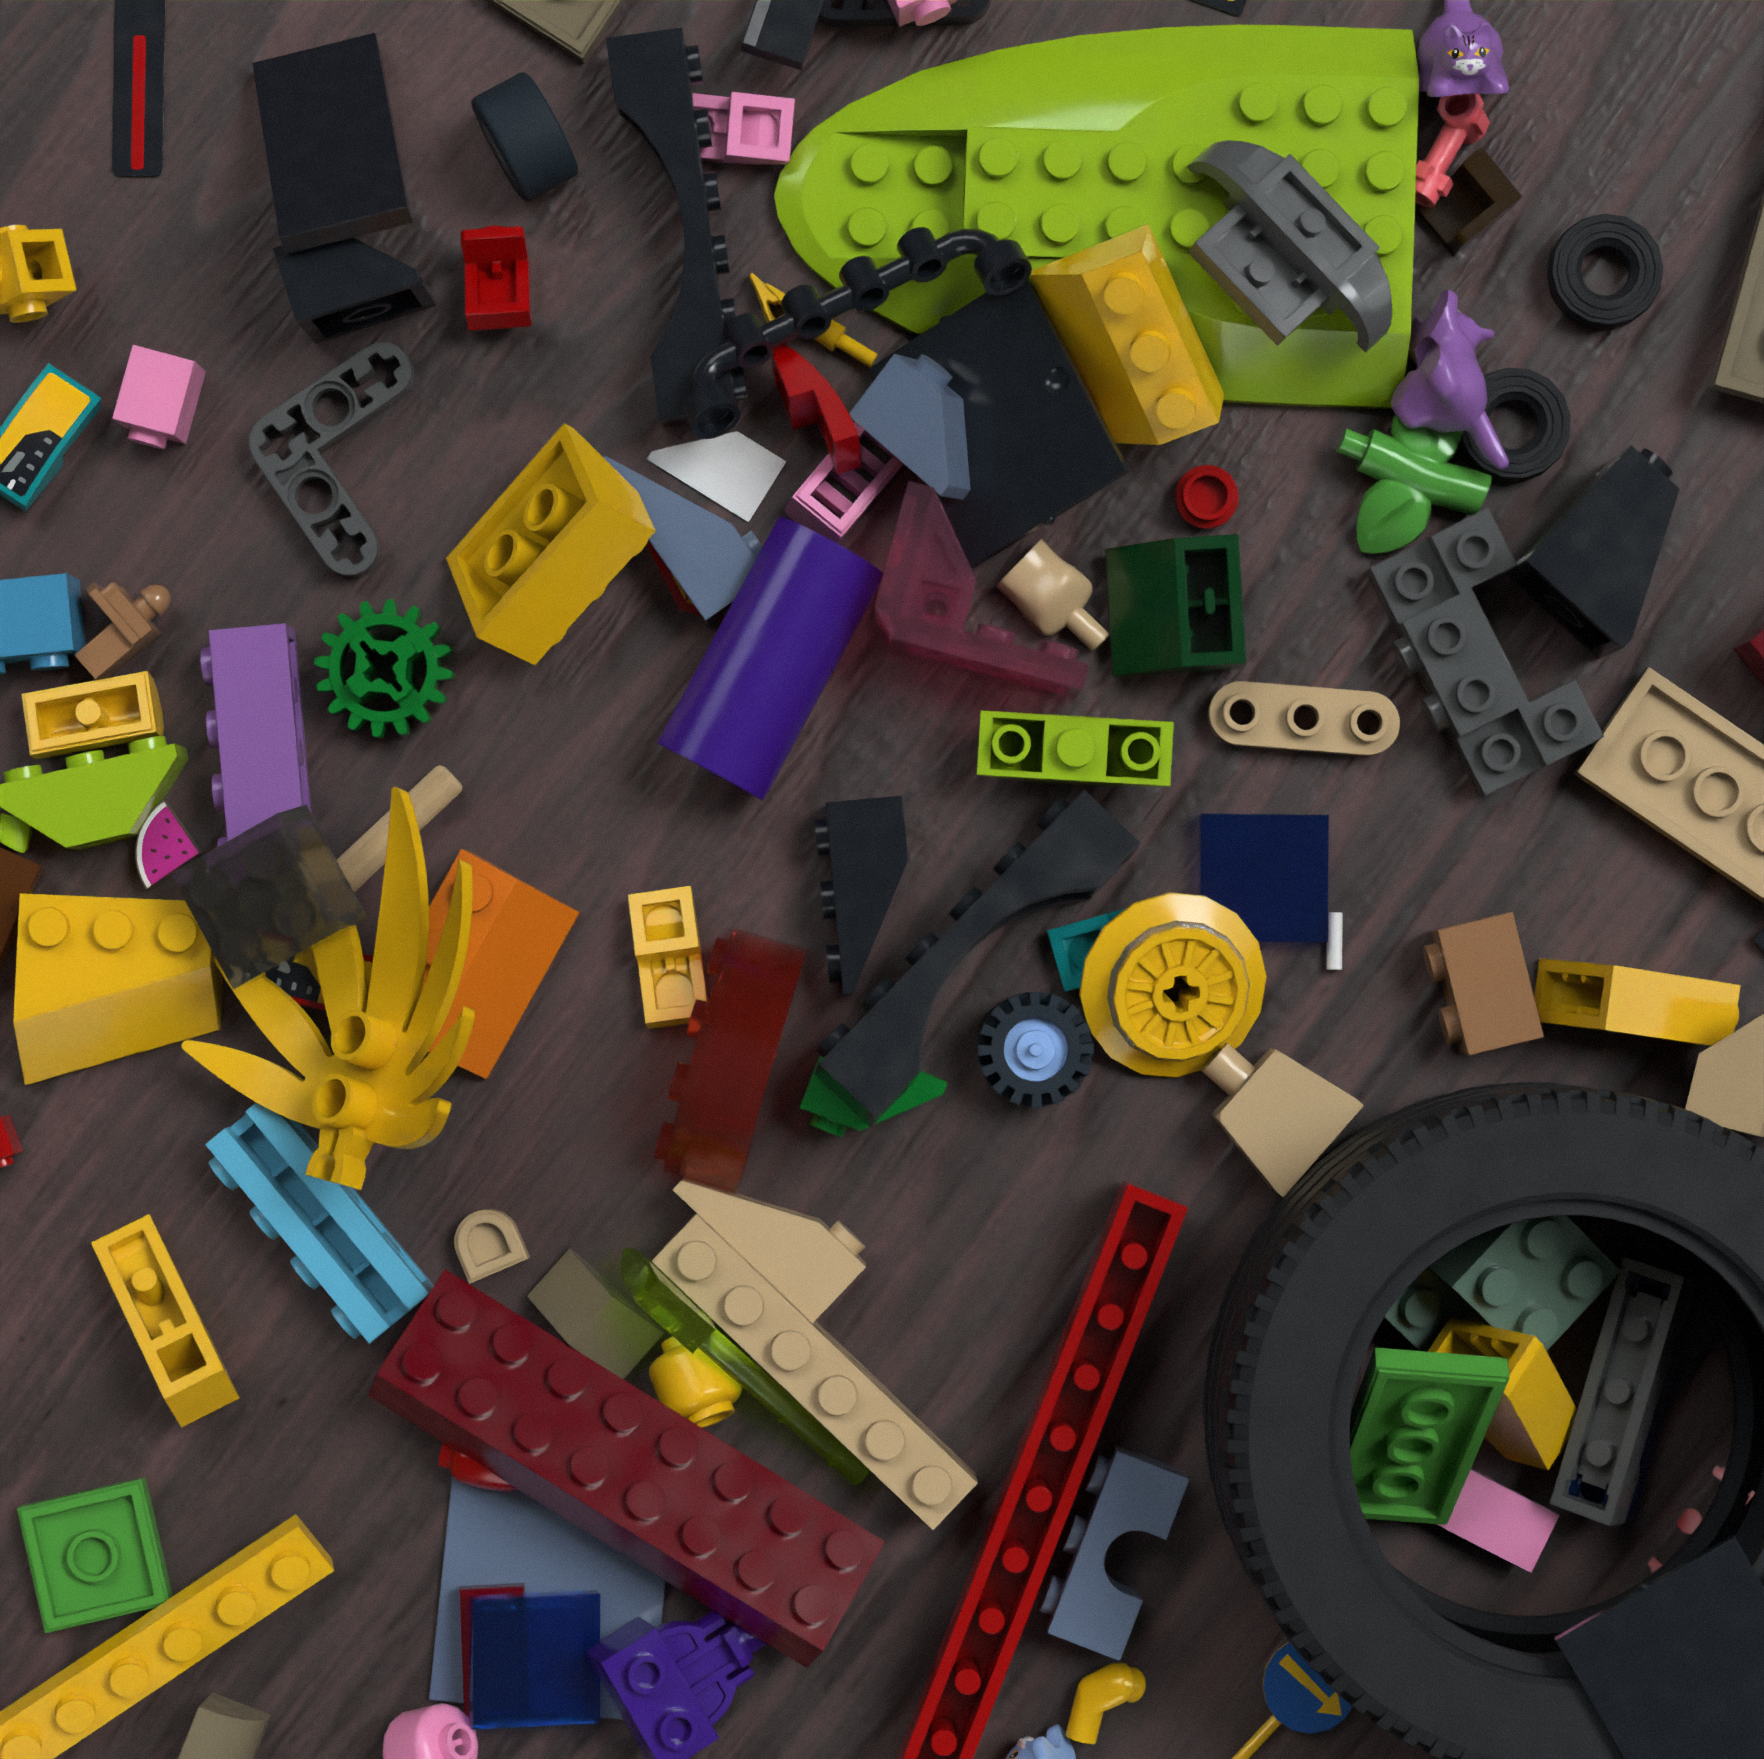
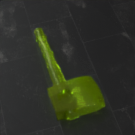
M635 1248L623 1249L620 1260L621 1274L628 1290L639 1307L692 1354L699 1348L733 1380L777 1417L778 1423H784L826 1461L828 1467L836 1469L853 1485H857L865 1479L870 1470L805 1407L714 1327L712 1319L640 1251Z

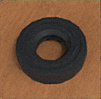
M1600 214L1581 219L1560 236L1549 256L1547 280L1552 299L1565 316L1583 327L1608 330L1628 325L1650 308L1660 291L1664 266L1659 246L1646 228L1625 216ZM1600 248L1612 249L1621 254L1627 262L1629 270L1628 281L1625 287L1617 294L1609 296L1598 295L1589 290L1583 282L1581 275L1582 261L1592 250Z
M1504 368L1486 374L1484 376L1487 387L1485 412L1488 418H1490L1493 409L1499 404L1507 401L1520 402L1534 413L1537 431L1533 441L1526 447L1520 449H1507L1503 447L1509 460L1508 468L1498 469L1485 459L1470 433L1466 430H1463L1462 439L1459 444L1462 455L1475 470L1491 475V479L1496 481L1520 483L1541 476L1560 459L1570 439L1571 415L1564 395L1549 378L1530 369Z

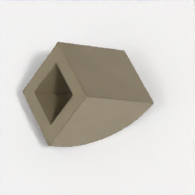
M212 1692L198 1707L178 1759H254L271 1715Z

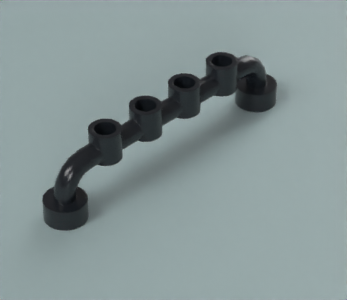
M918 227L909 230L899 239L897 250L901 257L877 268L874 260L869 256L855 257L845 263L839 272V278L843 285L822 296H819L816 288L812 285L794 287L782 299L781 306L785 314L762 325L758 316L752 313H745L734 317L724 328V336L727 343L717 347L703 357L693 371L690 383L691 395L683 405V413L692 432L699 438L712 439L726 434L738 423L741 413L730 389L724 385L716 384L718 379L727 371L739 365L743 368L758 367L770 359L774 348L796 337L804 340L819 337L828 330L831 320L855 308L860 311L873 310L886 301L889 291L911 280L921 283L934 280L944 272L948 262L966 254L977 255L974 262V270L986 292L991 295L1008 294L1021 287L1029 278L1032 267L1018 242L1008 239L999 240L994 234L982 229H960L935 239L931 230L925 227Z

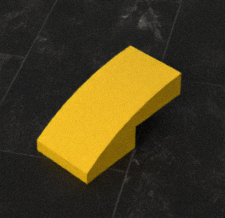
M691 886L628 894L634 949L638 961L647 1028L652 1029L711 1020Z

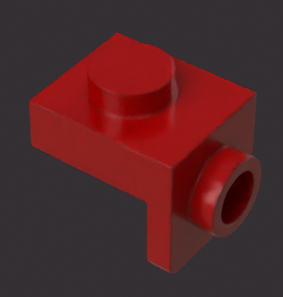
M488 226L482 229L461 231V249L465 263V317L468 331L532 326L531 264L524 228L521 226Z

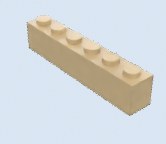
M697 1213L654 1257L652 1262L932 1530L977 1485L976 1473L817 1321L812 1324Z

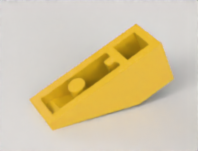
M150 1214L91 1242L160 1392L181 1428L240 1399Z

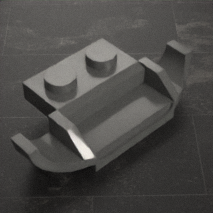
M1227 140L1215 142L1187 166L1195 176L1199 173L1211 176L1230 193L1222 203L1229 212L1198 239L1188 253L1277 346L1320 307L1329 316L1338 308L1347 315L1357 330V345L1365 353L1387 334L1392 319V298L1388 277L1376 254L1380 247L1291 154L1283 158L1260 145Z

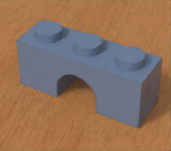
M1114 1443L1108 1458L1097 1455L1085 1485V1491L1093 1494L1085 1518L1076 1514L1073 1516L1062 1545V1551L1070 1554L1062 1578L1053 1574L1050 1576L1040 1601L1039 1611L1047 1614L1045 1619L1047 1633L1120 1661L1143 1599L1138 1589L1114 1580L1106 1572L1104 1567L1106 1551L1115 1538L1129 1531H1144L1165 1540L1167 1539L1189 1482V1478L1184 1470Z

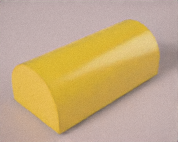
M148 671L22 694L30 756L35 760L129 743L149 737L163 736L164 725L160 698L154 679Z

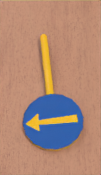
M1288 1641L1274 1652L1265 1666L1262 1688L1266 1705L1273 1715L1231 1759H1249L1282 1723L1293 1731L1310 1734L1330 1730L1347 1717L1352 1706L1324 1682V1679L1307 1664L1290 1641Z

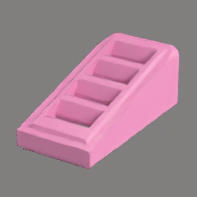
M857 422L854 425L859 434V439L862 435H865L892 458L887 464H884L860 444L861 467L875 477L869 483L854 470L837 475L830 454H828L795 492L784 509L785 513L796 523L823 535L839 544L904 465ZM829 475L858 497L854 503L825 481ZM814 495L816 498H818L821 502H823L827 507H829L841 518L839 519L836 515H834L831 511H829L825 506H823L812 496Z

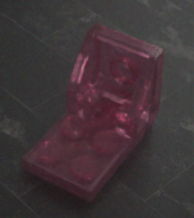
M908 481L875 603V620L892 650L1076 699L1083 690L1089 664L1076 661L1077 649L1049 641H1041L1037 650L1013 644L1015 633L985 624H978L976 634L964 631L976 584L975 575L934 487ZM931 601H939L945 605L947 613L941 616L925 612L924 606Z

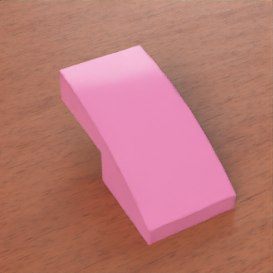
M731 92L730 97L692 93L695 110L707 108L712 147L700 148L702 161L752 165L789 164L795 99Z
M1471 1468L1448 1524L1437 1525L1532 1573L1560 1515Z

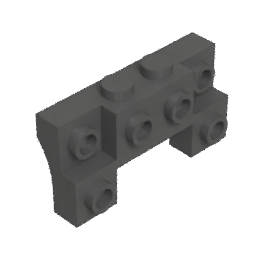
M1489 508L1430 536L1428 539L1365 571L1399 638L1392 642V646L1401 667L1408 676L1417 673L1428 695L1421 699L1423 710L1437 733L1446 731L1479 797L1486 796L1604 737L1576 680L1568 682L1529 702L1472 588L1510 570L1517 563Z

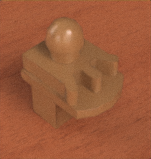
M95 582L86 588L88 594L113 622L75 654L94 679L109 678L141 649L147 648L150 643L162 634L151 619L157 614L162 615L169 607L171 595L166 587L158 584L149 585L140 591L142 595L135 601L116 582H111L104 589Z

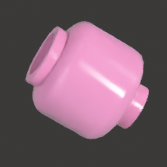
M444 1703L402 1712L388 1726L384 1735L382 1755L383 1759H477L478 1740L476 1730L468 1716L458 1707Z

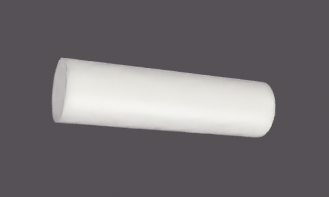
M1327 912L1326 970H1342V912Z

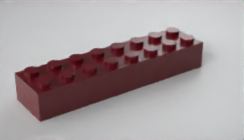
M446 1269L378 1370L368 1393V1396L457 1452L471 1458L502 1480L806 1668L826 1648L885 1541Z

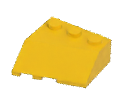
M20 893L13 1024L24 1084L30 1085L221 1030L223 975L214 963L213 956L217 953L224 954L227 903Z

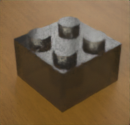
M307 805L271 816L171 874L233 989L267 976L368 919Z

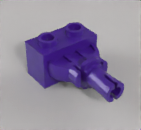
M713 1610L696 1622L670 1621L656 1627L637 1617L587 1649L585 1653L645 1758L688 1759L719 1739L712 1725L727 1711L732 1702L735 1689L755 1676L752 1668L748 1666L750 1660L753 1659L752 1654L768 1644L735 1623L724 1621L723 1617Z

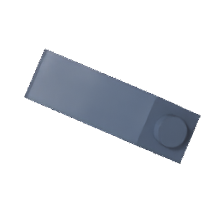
M604 456L603 458L638 491L656 530L648 541L708 626L728 612L763 547L752 531L741 537L732 523L610 457Z

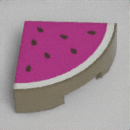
M164 800L149 813L139 830L136 840V866L146 889H152L203 854L169 803Z

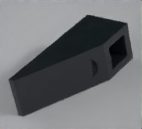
M902 795L826 802L827 817L814 818L818 856L830 855L832 880L820 881L823 919L836 918L838 944L826 945L829 983L842 982L843 995L853 994L908 862Z

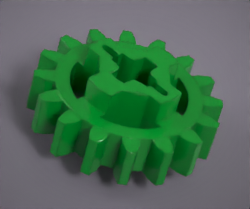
M387 599L383 612L377 614L372 605L364 601L360 603L361 618L357 621H354L344 613L337 616L341 627L344 629L339 637L334 634L323 633L321 639L328 646L332 647L330 656L316 657L314 664L328 670L329 678L316 684V687L321 693L336 694L337 698L328 707V711L332 715L338 716L348 710L352 712L348 721V728L358 732L367 721H370L373 737L383 739L387 732L388 724H394L397 732L405 737L410 735L409 719L416 717L426 725L433 722L426 708L431 701L436 704L447 705L449 699L442 692L438 691L440 682L454 681L456 674L446 668H442L441 660L447 659L454 652L450 645L435 646L433 641L442 631L439 624L432 622L423 628L418 626L423 612L419 608L412 606L404 617L399 616L398 603L394 599ZM382 627H393L408 633L405 636L401 635L394 642L377 640L370 631ZM369 647L372 651L383 655L390 661L398 657L399 660L392 668L397 675L395 679L401 685L402 691L381 678L372 680L378 669L374 664V657L368 651ZM352 648L356 653L355 672L345 682V659L349 649ZM425 654L427 673L422 689L419 691L414 685L415 665L424 658L423 655ZM376 696L392 697L401 708L392 711H374L362 705L365 702L369 703Z

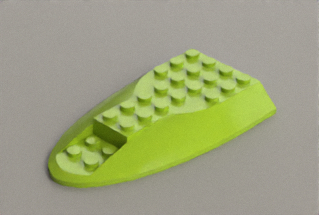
M1241 24L1162 27L1078 35L1003 48L921 70L848 104L809 132L796 146L790 156L789 164H785L779 174L774 193L777 218L795 253L812 272L834 289L843 285L839 278V272L849 260L859 256H869L874 260L877 268L901 257L897 250L899 239L909 230L918 227H925L931 230L935 239L960 229H982L994 234L999 240H1014L1020 244L1031 264L1032 270L1149 224L1223 389V402L1281 406L1392 409L1391 399L1394 390L1405 378L1411 337L1419 73L1413 30ZM1231 140L1263 146L1283 158L1291 154L1380 247L1376 254L1388 277L1392 298V319L1387 334L1365 353L1357 345V330L1340 308L1329 316L1322 307L1317 309L1277 346L1188 253L1194 243L1229 212L1222 203L1230 193L1211 176L1201 173L1195 176L1187 167L1205 149L1215 142ZM966 254L948 262L944 272L934 280L923 283L911 280L889 291L886 301L870 311L911 334L921 335L938 324L941 317L952 315L986 292L974 270V262L977 255Z

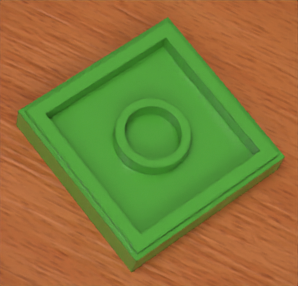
M146 1476L28 1503L17 1508L45 1633L156 1608L173 1596Z

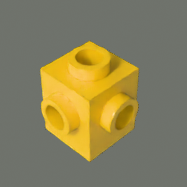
M26 225L1 227L0 314H8L10 322L13 323L43 318L48 315L47 306L77 291L63 230H28Z

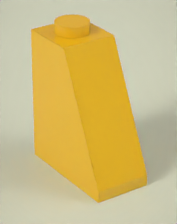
M1539 958L1534 999L1541 1023L1712 1046L1735 1031L1739 1020L1738 1001L1741 985L1616 965Z
M1450 1317L1427 1352L1507 1358L1510 1378L1485 1434V1438L1506 1459L1549 1470L1555 1459L1566 1447L1577 1408L1544 1345L1534 1335Z

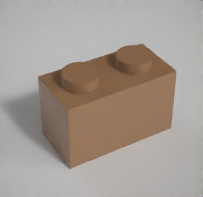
M1513 912L1495 914L1429 931L1431 944L1423 946V955L1431 982L1441 981L1447 1006L1439 1008L1438 1014L1447 1045L1457 1044L1459 1054L1473 1055L1544 1037Z

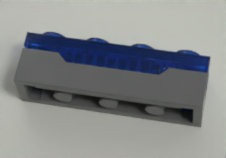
M1623 1256L1619 1268L1621 1272L1617 1275L1550 1500L1551 1505L1608 1526L1633 1521L1706 1277L1647 1256Z

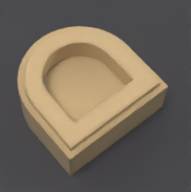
M481 1209L475 1211L463 1219L456 1230L454 1238L455 1251L469 1284L530 1258L517 1225L510 1216L500 1210Z

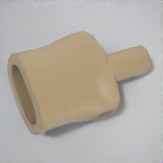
M1042 538L995 586L1016 605L1029 625L1042 636L1054 635L1067 627L1091 651H1094L1109 635L1083 609L1092 595L1091 582L1074 566L1060 558Z

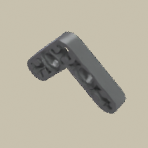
M376 342L365 347L262 417L253 426L249 435V449L258 466L323 561L335 573L346 578H360L369 574L378 565L380 560L381 543L377 534L322 453L393 406L410 392L415 381L414 367L409 357L398 346L389 342ZM382 357L388 364L398 360L401 366L394 371V376L398 382L394 386L387 388L380 381L365 389L364 392L373 401L363 408L358 394L344 380L354 374L356 381L362 385L375 375V369L372 366L375 360ZM329 391L340 392L349 401L347 418L335 426H327L320 423L315 415L317 400ZM301 410L306 423L320 437L310 443L309 437L302 432L289 442L288 445L292 454L288 458L283 460L276 453L266 457L264 451L271 445L267 435L275 429L283 435H288L299 428L301 425L292 418V415ZM312 479L327 481L333 491V499L330 506L318 514L304 512L298 502L300 488ZM345 508L349 510L351 516L341 519L339 522L351 537L358 539L365 536L367 541L360 548L364 558L357 564H354L348 558L337 561L335 555L341 551L342 546L333 531L327 528L321 537L316 532L317 527L334 522Z

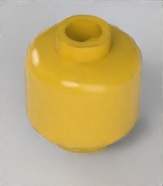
M690 1330L677 1334L661 1344L664 1354L660 1355L651 1364L649 1369V1377L659 1402L701 1428L721 1422L735 1412L733 1403L741 1395L742 1383L724 1341L711 1337L700 1339L696 1330Z

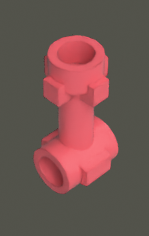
M1460 94L1440 98L1436 109L1445 123L1424 161L1419 160L1416 164L1415 202L1417 204L1433 208L1440 196L1447 197L1454 183L1445 174L1461 145L1473 144L1486 134L1490 121L1485 111L1482 110L1484 102L1479 94Z

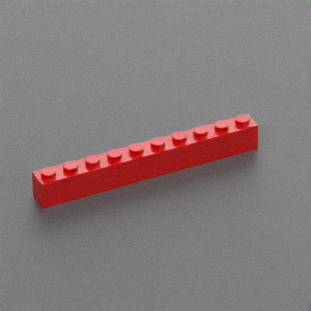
M1122 1181L896 1759H973L1187 1213L1188 1207L1183 1203L1128 1181Z

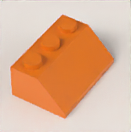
M461 848L429 906L428 949L422 989L434 959L449 911L458 859L470 863L472 866L473 901L469 943L455 998L446 1020L428 1052H431L459 1018L463 1006L475 1010V1018L472 1031L457 1066L488 1079L580 912L471 851Z

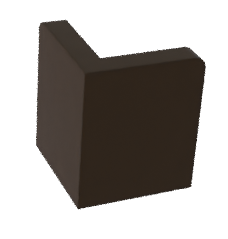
M1482 147L1466 159L1455 174L1450 177L1454 184L1447 197L1440 196L1433 208L1420 204L1416 207L1419 216L1453 257L1507 214L1522 198L1521 193Z

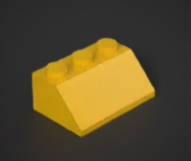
M1149 224L1031 271L1030 278L1038 296L1115 443L1161 445L1219 423L1224 399L1223 389Z
M564 423L446 557L476 637L526 662L536 665L553 645L562 640L567 629L585 609L604 593L607 585L630 559L643 550L647 541L656 530L638 491L573 427Z

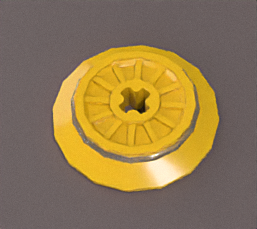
M1168 892L1132 903L1103 926L1084 959L1079 996L1085 1020L1089 1025L1091 1034L1110 1058L1142 1075L1178 1078L1201 1071L1226 1042L1234 1049L1243 1043L1261 1013L1267 976L1259 942L1236 912L1204 895ZM1180 976L1189 985V988L1179 990L1178 1000L1173 1002L1163 990L1173 988L1175 983L1174 977Z

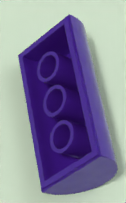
M779 516L657 743L746 794L764 801L883 581L884 573L836 542L803 525Z

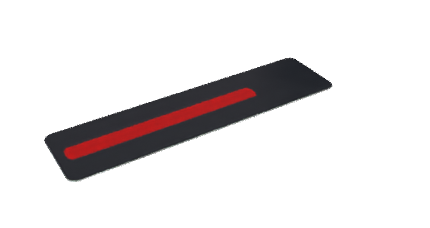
M115 0L112 172L116 176H160L163 172L166 0Z

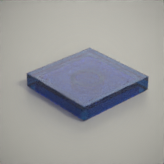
M1199 815V895L1207 896L1236 912L1258 942H1328L1329 815Z
M598 1591L469 1596V1726L473 1730L600 1723V1677L586 1654L587 1650L600 1643V1593Z

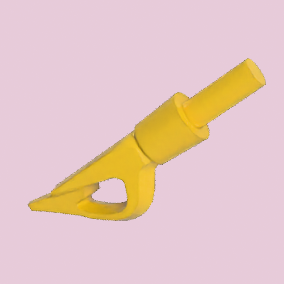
M751 272L749 279L761 305L765 321L768 323L775 319L771 313L769 303L774 306L781 305L785 293L769 283L765 284ZM831 320V325L825 333L814 338V340L831 352L837 347L869 368L878 357L877 353L846 335L847 327L834 320Z

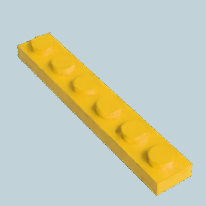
M295 1514L0 1711V1759H54L334 1572L332 1558Z

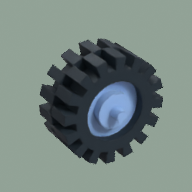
M1044 992L1019 993L1000 1002L984 1020L977 1041L979 1066L990 1086L1010 1102L1030 1107L1055 1105L1064 1101L1070 1094H1074L1081 1087L1082 1081L1090 1072L1092 1054H1094L1091 1030L1087 1021L1081 1016L1080 1011L1061 997Z

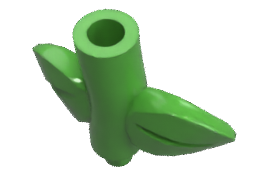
M1394 414L1392 420L1391 436L1372 429L1368 436L1347 428L1343 431L1336 452L1357 460V471L1378 480L1365 491L1358 509L1356 530L1361 552L1372 555L1398 550L1416 541L1427 528L1431 517V504L1470 516L1479 512L1490 487L1491 475L1447 463L1455 455L1461 442L1463 431L1439 433L1426 427L1410 429L1402 424L1396 414Z

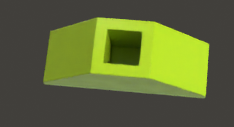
M981 710L977 776L1088 786L1170 787L1174 722Z
M155 736L128 743L129 754L105 759L103 750L69 756L65 758L67 768L43 774L41 765L12 769L3 772L5 783L0 784V807L65 848L81 850L137 837L149 813L164 800L188 762L187 749L175 743L167 745L165 736Z

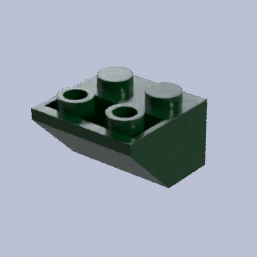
M1239 534L1171 538L1105 549L1112 677L1237 670L1247 663Z

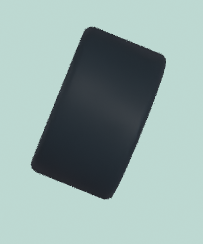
M520 72L471 100L472 109L488 144L511 185L523 200L529 201L577 175L578 165L567 138L548 102L530 75Z

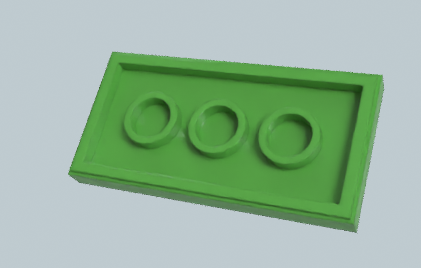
M1374 1348L1352 1406L1350 1417V1457L1353 1479L1365 1519L1448 1524L1510 1378L1507 1358Z

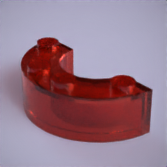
M737 928L733 929L729 940L717 936L707 969L708 974L716 976L708 1002L696 999L686 1032V1037L697 1039L690 1065L678 1061L668 1094V1099L679 1102L674 1123L664 1121L655 1149L654 1158L665 1161L664 1172L738 1193L765 1091L796 992L807 948Z

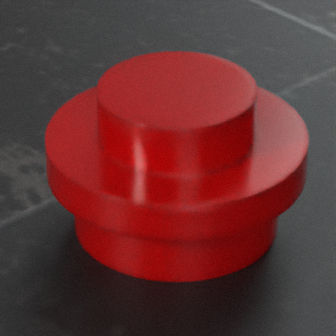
M1201 465L1192 468L1183 475L1175 490V505L1178 513L1184 521L1199 529H1213L1225 524L1233 516L1238 506L1239 492L1236 482L1228 472L1217 466Z

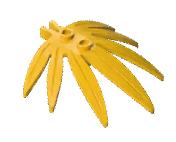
M395 786L391 790L387 849L368 1001L361 942L342 886L315 839L311 835L297 829L290 831L310 940L331 1030V1047L334 1055H332L327 1042L313 1020L290 995L254 968L222 953L215 954L213 961L224 979L268 1040L305 1077V1080L274 1062L237 1049L193 1040H186L181 1044L182 1049L197 1062L246 1097L288 1119L320 1129L319 1146L309 1160L305 1175L358 1190L362 1189L366 1174L365 1159L374 1143L396 1149H415L430 1143L442 1131L448 1119L452 1103L441 1098H429L445 1084L457 1067L467 1046L475 1018V1010L463 1006L462 1012L455 1024L423 1060L446 1020L463 972L472 918V866L470 863L458 859L449 911L434 959L422 989L429 935V897L426 865L419 827L410 795L407 791Z

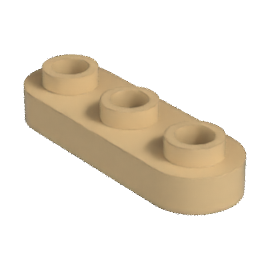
M1237 681L1229 683L1218 690L1212 697L1207 711L1208 723L1214 735L1226 744L1241 747L1372 756L1389 748L1397 738L1400 729V717L1395 705L1386 696L1371 691ZM1243 701L1252 708L1253 716L1248 724L1240 725L1232 720L1230 708L1234 702ZM1306 706L1314 711L1316 722L1312 729L1303 730L1295 724L1293 716L1298 707ZM1364 711L1374 713L1379 720V728L1373 735L1364 734L1358 728V716Z

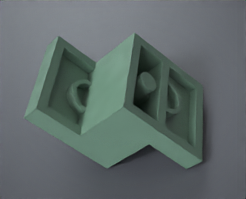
M1567 1215L1525 1219L1494 1228L1448 1251L1427 1267L1402 1292L1384 1318L1418 1351L1427 1352L1450 1317L1534 1335L1547 1351L1616 1278L1621 1270Z

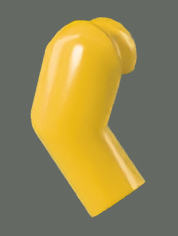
M1120 1662L1108 1664L1084 1676L1077 1685L1065 1736L1077 1742L1096 1744L1103 1713L1126 1701L1134 1703L1144 1695L1146 1679L1143 1673L1138 1668L1129 1667L1126 1663Z

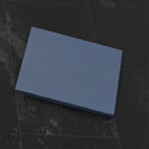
M452 1475L429 1700L464 1703L460 1586L524 1583L529 1710L624 1720L585 1651L637 1617L642 1618L654 1627L662 1624L666 1581L519 1489L509 1492L485 1490L462 1484Z

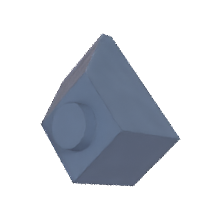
M894 354L849 414L855 422L940 496L963 500L971 490L963 399L947 386L952 376L931 358L921 354L917 360Z

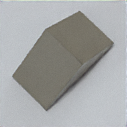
M571 1248L567 1250L527 1295L530 1301L571 1347L622 1379L630 1373L665 1333Z

